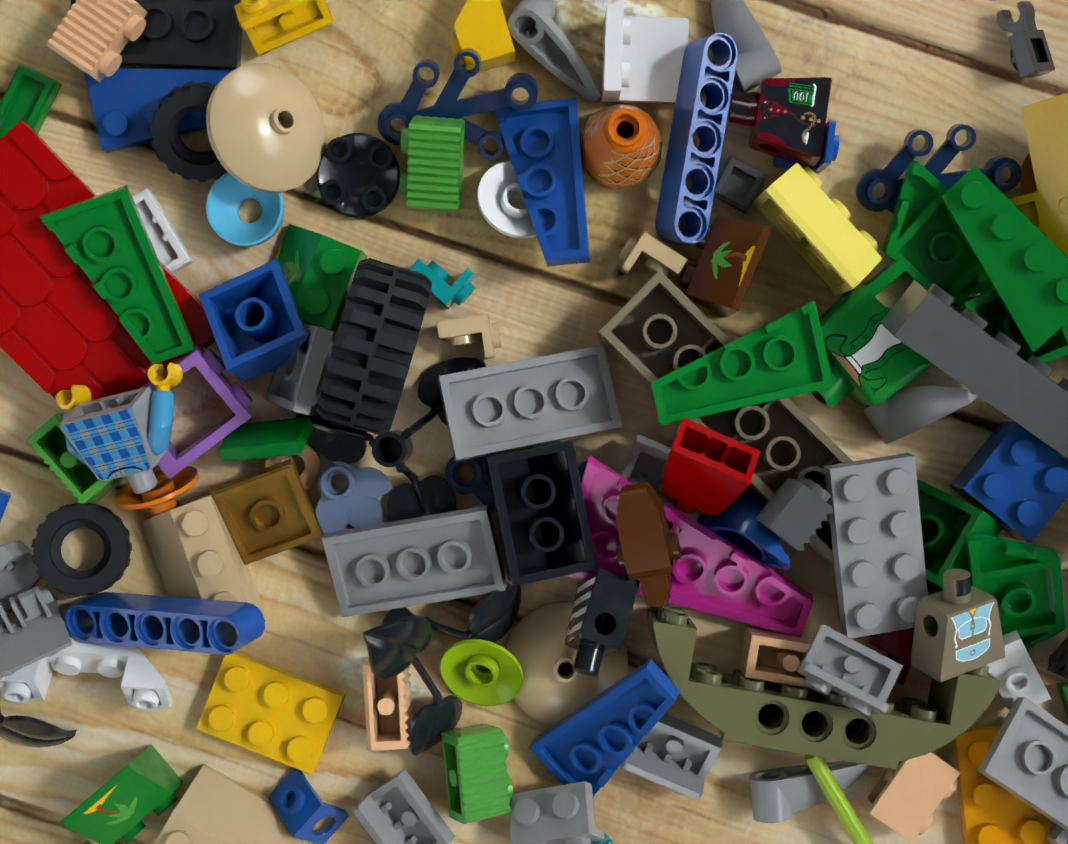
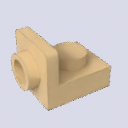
M646 232L643 233L639 241L631 236L618 256L619 259L624 261L620 271L625 275L628 274L639 255L647 259L644 266L654 273L660 270L666 276L669 273L674 277L679 274L688 260Z
M488 314L437 321L439 339L442 341L449 340L450 347L474 344V336L482 335L486 359L495 358L494 349L502 347L498 322L490 324Z

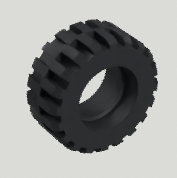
M371 258L359 261L335 337L316 412L324 420L377 435L390 431L431 291L432 282L425 274Z

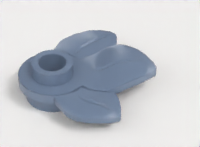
M341 461L327 464L318 476V489L322 496L315 510L317 521L324 534L342 531L348 523L356 528L382 524L383 511L378 498L388 493L393 487L387 476L382 471L373 467L355 469L351 464ZM337 474L343 475L347 480V485L343 490H338L333 486L332 480Z

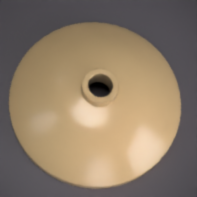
M265 63L248 64L225 75L211 93L206 112L207 133L217 159L232 177L254 190L279 193L294 189L313 176L320 165L322 153L325 150V123L316 99L296 76L274 65ZM278 115L283 119L285 128L280 125Z
M574 601L551 602L532 610L517 623L505 646V649L517 659L523 671V684L514 701L532 718L552 726L628 674V656L624 641L619 651L602 657L599 673L596 677L580 674L576 671H573L569 676H563L558 672V667L563 662H569L574 665L578 650L565 645Z

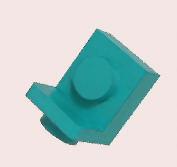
M418 258L409 269L425 274L432 282L430 293L448 309L454 302L458 306L462 305L476 288L471 284L475 279V274L469 268L461 274L452 286L446 283L451 276L433 260L426 265Z

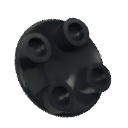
M351 133L332 139L322 153L320 165L317 169V184L320 195L331 208L345 216L364 218L381 212L393 201L400 185V167L394 152L381 139L365 133Z

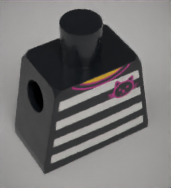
M598 568L578 582L565 638V645L578 649L573 665L574 671L596 677L599 673L602 657L619 651L640 581H630L629 577Z

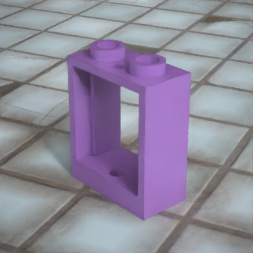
M199 344L195 346L193 351L185 353L173 363L180 365L183 374L195 365L233 413L182 452H179L170 441L167 452L157 464L169 479L251 418L252 408L249 404L253 400L246 389L238 381L232 385L222 373L226 367L219 356L211 348L204 351ZM165 368L163 371L164 380L168 375L167 368ZM150 380L140 387L149 386L152 392L156 391L157 388Z

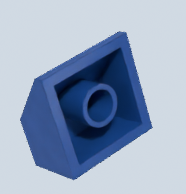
M277 259L199 294L226 370L245 383L283 366L308 338L283 270Z

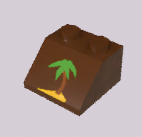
M717 215L712 224L709 225L704 238L695 243V247L700 248L701 251L696 264L688 262L681 277L679 286L685 288L684 294L693 303L727 317L738 312L772 228Z

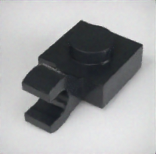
M1030 1L1017 3L1020 12L1017 22L1013 21L1010 10L997 12L999 26L1004 31L1013 34L1008 37L1012 48L1010 50V59L1013 67L1019 72L1020 77L1042 76L1054 71L1055 66L1044 31L1037 30L1035 24V9Z

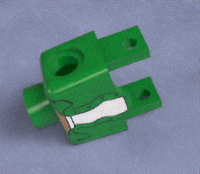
M901 259L889 263L864 285L859 284L854 289L845 292L819 317L834 387L811 392V394L829 410L846 396H849L854 403L860 406L879 405L931 367V363L894 337L880 323L892 308L884 306L875 296L908 269Z

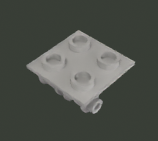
M37 585L17 595L23 606L22 608H20L14 596L10 597L9 601L14 612L9 614L2 602H0V678L12 675L17 670L45 657L53 656L60 650L72 645L54 593L52 594L48 585L41 589Z

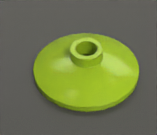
M467 639L454 643L445 651L440 663L441 676L447 687L458 697L473 704L498 706L508 703L519 694L523 684V671L517 659L508 650L490 641Z

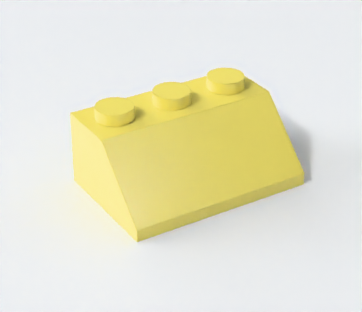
M796 163L772 183L753 204L831 292L837 296L854 289L883 258L877 252L879 246L874 238L865 230L859 232L848 220L851 217L848 209L838 199L833 198L830 200L820 187L823 184L818 175L809 167L802 168Z

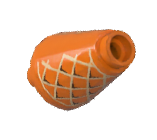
M615 104L601 108L589 117L580 135L582 165L592 179L599 182L605 188L625 189L637 186L652 175L661 160L663 142L659 127L648 113L636 106ZM619 127L623 132L633 133V135L629 138H622L617 134V129Z

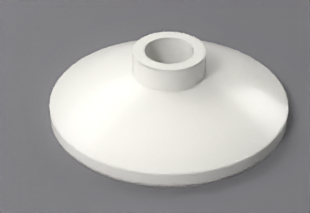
M511 161L502 162L491 167L481 178L477 189V203L484 219L494 229L504 235L514 238L536 237L537 235ZM509 203H515L519 205L521 209H516L512 207Z

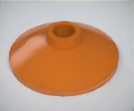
M186 466L170 479L162 470L153 472L158 480V484L154 488L141 494H135L130 484H128L116 494L114 498L116 506L126 510L151 508L155 514L171 510L177 505L176 498L187 492L199 479L198 471L195 467Z

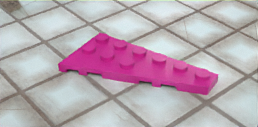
M589 455L581 485L597 568L628 577L626 569H620L616 554V544L620 543L616 515L621 487L635 483ZM662 501L670 533H677L682 558L675 560L674 572L670 573L672 588L668 603L801 638L814 603L812 593ZM597 569L569 574L567 576L583 580L585 577H587ZM639 584L637 594L645 596L642 592L641 584Z

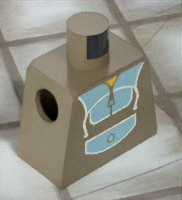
M963 569L946 570L943 573V591L923 597L917 603L911 666L940 683L1005 658L997 600L994 596L972 586L970 572Z

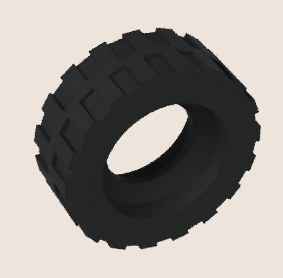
M192 81L185 83L182 87L177 86L161 100L150 124V133H152L151 144L158 153L157 158L161 163L164 162L168 166L170 172L173 174L177 173L183 176V179L189 181L195 179L198 182H207L208 179L213 178L217 180L227 172L217 159L213 149L207 152L191 150L182 142L179 135V124L185 115L194 111L207 112L209 98L215 86L210 85V82L194 83Z
M78 502L70 505L66 504L59 507L60 509L48 514L45 517L47 519L43 524H39L36 529L37 535L32 540L31 547H34L32 560L38 568L36 572L40 578H44L47 581L49 587L57 589L65 595L88 596L107 590L116 581L121 579L131 561L132 543H130L129 530L118 515L114 514L112 510L97 504H82ZM79 528H88L95 531L104 543V554L101 561L95 567L88 570H76L70 567L64 561L61 554L64 538L71 531Z

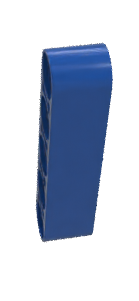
M714 33L694 39L686 46L684 51L655 221V229L658 236L667 243H697L704 238L709 227L738 58V48L735 41L725 33ZM708 47L713 52V63L708 58ZM701 89L705 92L706 95L705 106L702 104L700 99ZM694 132H696L699 137L698 148H696L693 143ZM687 174H689L692 179V187L690 191L686 187ZM681 216L685 221L683 233L678 228V221Z
M101 592L71 606L65 614V624L68 632L76 640L82 642L222 655L233 654L259 638L265 630V620L260 609L254 604L237 601Z

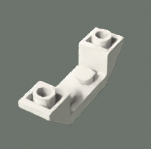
M70 637L71 646L60 650L55 655L40 659L17 670L12 675L0 678L1 697L9 702L18 704L27 703L29 700L45 701L53 671L64 675H77L80 672L99 673L108 678H118L123 675L121 688L128 705L138 710L154 711L157 708H171L173 702L166 681L138 647L82 642L74 637Z

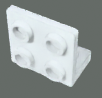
M606 4L602 102L675 104L683 55L688 45L689 20L687 18L624 16V4Z

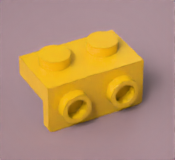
M241 0V3L234 5L238 21L242 29L246 31L258 56L335 22L325 0Z

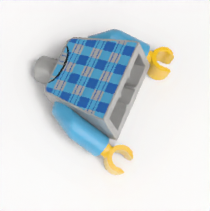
M171 362L168 364V375L165 380L163 378L164 368L162 364H153L149 368L148 378L151 383L157 386L156 391L153 392L147 386L91 400V392L85 385H72L71 390H61L56 395V403L61 409L67 410L59 426L65 434L68 452L88 466L99 480L107 481L126 476L135 494H141L154 488L158 484V480L152 469L155 468L170 445L174 410V393L170 392V387L177 386L182 380L183 372L179 364Z

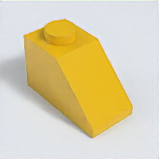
M467 0L454 23L457 39L449 41L454 59L461 50L465 48L474 49L481 57V66L478 73L516 62L515 49L500 0ZM464 56L460 59V64H465L466 70H471L476 66L474 59L469 56Z

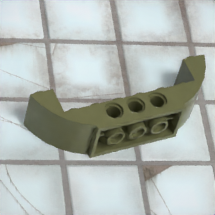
M666 605L665 607H658V611L647 610L652 640L669 678L680 690L684 700L700 716L716 726L723 741L898 770L900 761L920 757L937 750L968 730L989 707L1003 681L989 673V666L987 665L941 683L932 678L927 707H925V701L911 697H900L899 703L886 700L888 706L885 713L876 714L871 712L870 716L866 717L845 706L847 698L832 690L827 696L811 688L746 678L739 669H734L732 675L716 672L717 666L712 664L692 662L697 628L688 615L683 614L684 610ZM771 704V707L766 712L759 713L764 705ZM813 711L809 718L803 720L807 713Z

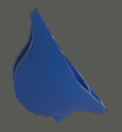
M740 494L719 515L707 514L698 517L696 522L763 564L789 571L790 559L779 544V537L755 519L768 503L763 498L751 494Z

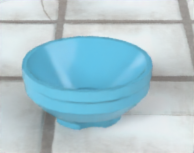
M229 173L222 175L213 184L207 197L206 213L212 229L219 237L237 246L250 247L268 241L277 233L284 219L285 205L281 192L267 193L254 190L240 183ZM249 199L258 200L262 206V215L254 223H245L239 216L240 205Z

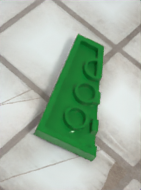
M974 166L943 194L940 200L967 246L974 253L985 277L992 284L1003 303L1006 313L1016 325L1024 339L1023 342L1030 354H1032L1068 322V258Z
M127 185L40 216V219L47 228L52 230L65 246L64 250L75 264L78 263L92 281L97 293L112 307L118 315L121 324L152 364L194 350L195 345Z
M812 301L650 382L659 425L679 422L683 417L693 419L833 388L834 384L816 302Z

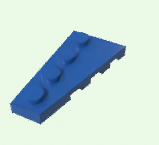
M118 68L112 76H105L101 83L84 72L102 150L109 153L151 143L152 133H150V124L153 121V114L165 95L167 96L175 87H182L185 83L192 81L194 83L210 82V85L216 86L225 75L235 69ZM194 111L185 115L179 124V135L207 129L206 112Z
M576 98L536 102L530 109L525 111H517L510 106L494 109L497 123L547 267L590 262Z
M650 659L535 737L529 749L562 785L586 781L592 784V794L594 797L599 789L603 788L620 764L630 756L641 739L651 731L672 706L680 690Z

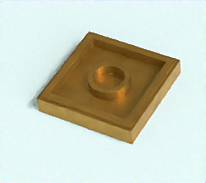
M292 459L212 487L211 495L244 565L323 537V531L317 521L316 513Z

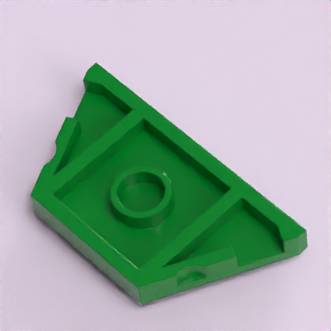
M912 160L908 164L882 251L893 261L901 259L908 267L905 272L927 290L934 283L955 298L951 305L965 300L972 293H983L992 289L993 286L985 277L974 253L967 246L940 200L941 196L948 189L916 160Z
M972 531L963 532L967 570L971 574V585L994 596L997 600L1002 635L1017 630L1028 652L1038 642L1048 640L1065 630L1061 564L1055 549Z

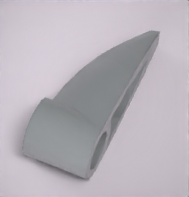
M520 0L508 20V29L512 37L552 74L594 103L602 96V93L575 46L563 30L552 20L556 11L554 1Z
M711 0L715 33H725L731 36L738 48L733 81L738 90L744 94L760 85L763 79L773 78L782 72L780 62L743 0Z
M915 386L901 389L879 405L864 406L861 410L883 442L889 444L970 404L977 396L968 390L946 386Z
M847 761L826 762L842 791L858 780L868 769V765ZM807 764L761 770L749 775L753 817L757 822H783L790 819L792 813L811 808L828 800Z

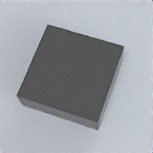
M730 155L717 178L714 197L746 214L767 174Z

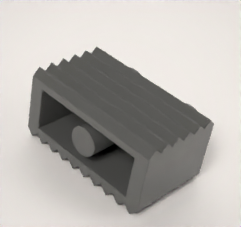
M802 477L800 481L787 478L755 519L796 550H805L804 543H810V536L816 535L815 529L822 528V521H828L827 514H833V507L827 503L831 495L811 479L807 480Z

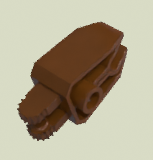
M648 481L622 486L616 515V525L620 543L616 544V554L620 569H626L630 581L640 580L646 603L654 606V608L665 607V604L670 599V590L672 588L670 573L674 572L675 560L682 558L677 533H670L662 499Z

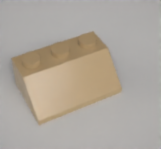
M212 495L141 522L168 596L247 602L254 604L260 611L264 610L249 567L244 565Z
M204 764L170 815L155 844H303L304 840L292 835L270 800Z

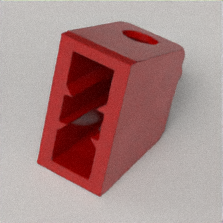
M683 417L668 455L661 491L664 495L673 498L675 507L681 512L689 514L698 509L710 515H719L750 485L760 450Z

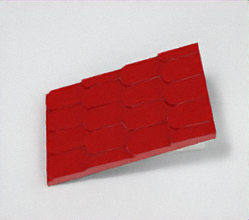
M21 120L4 137L0 138V347L55 400L56 395L61 390H71L72 385L87 386L91 392V400L139 389L149 381L148 370L153 364L121 324L118 315L94 289L92 281L78 263L75 264L64 250L65 246L55 233L49 230L40 219L42 214L97 195L27 123ZM159 260L194 345L199 344L205 350L215 341V337L202 303ZM182 355L170 358L168 360L156 364H162L163 368L165 369L168 367V364L170 362L173 363Z

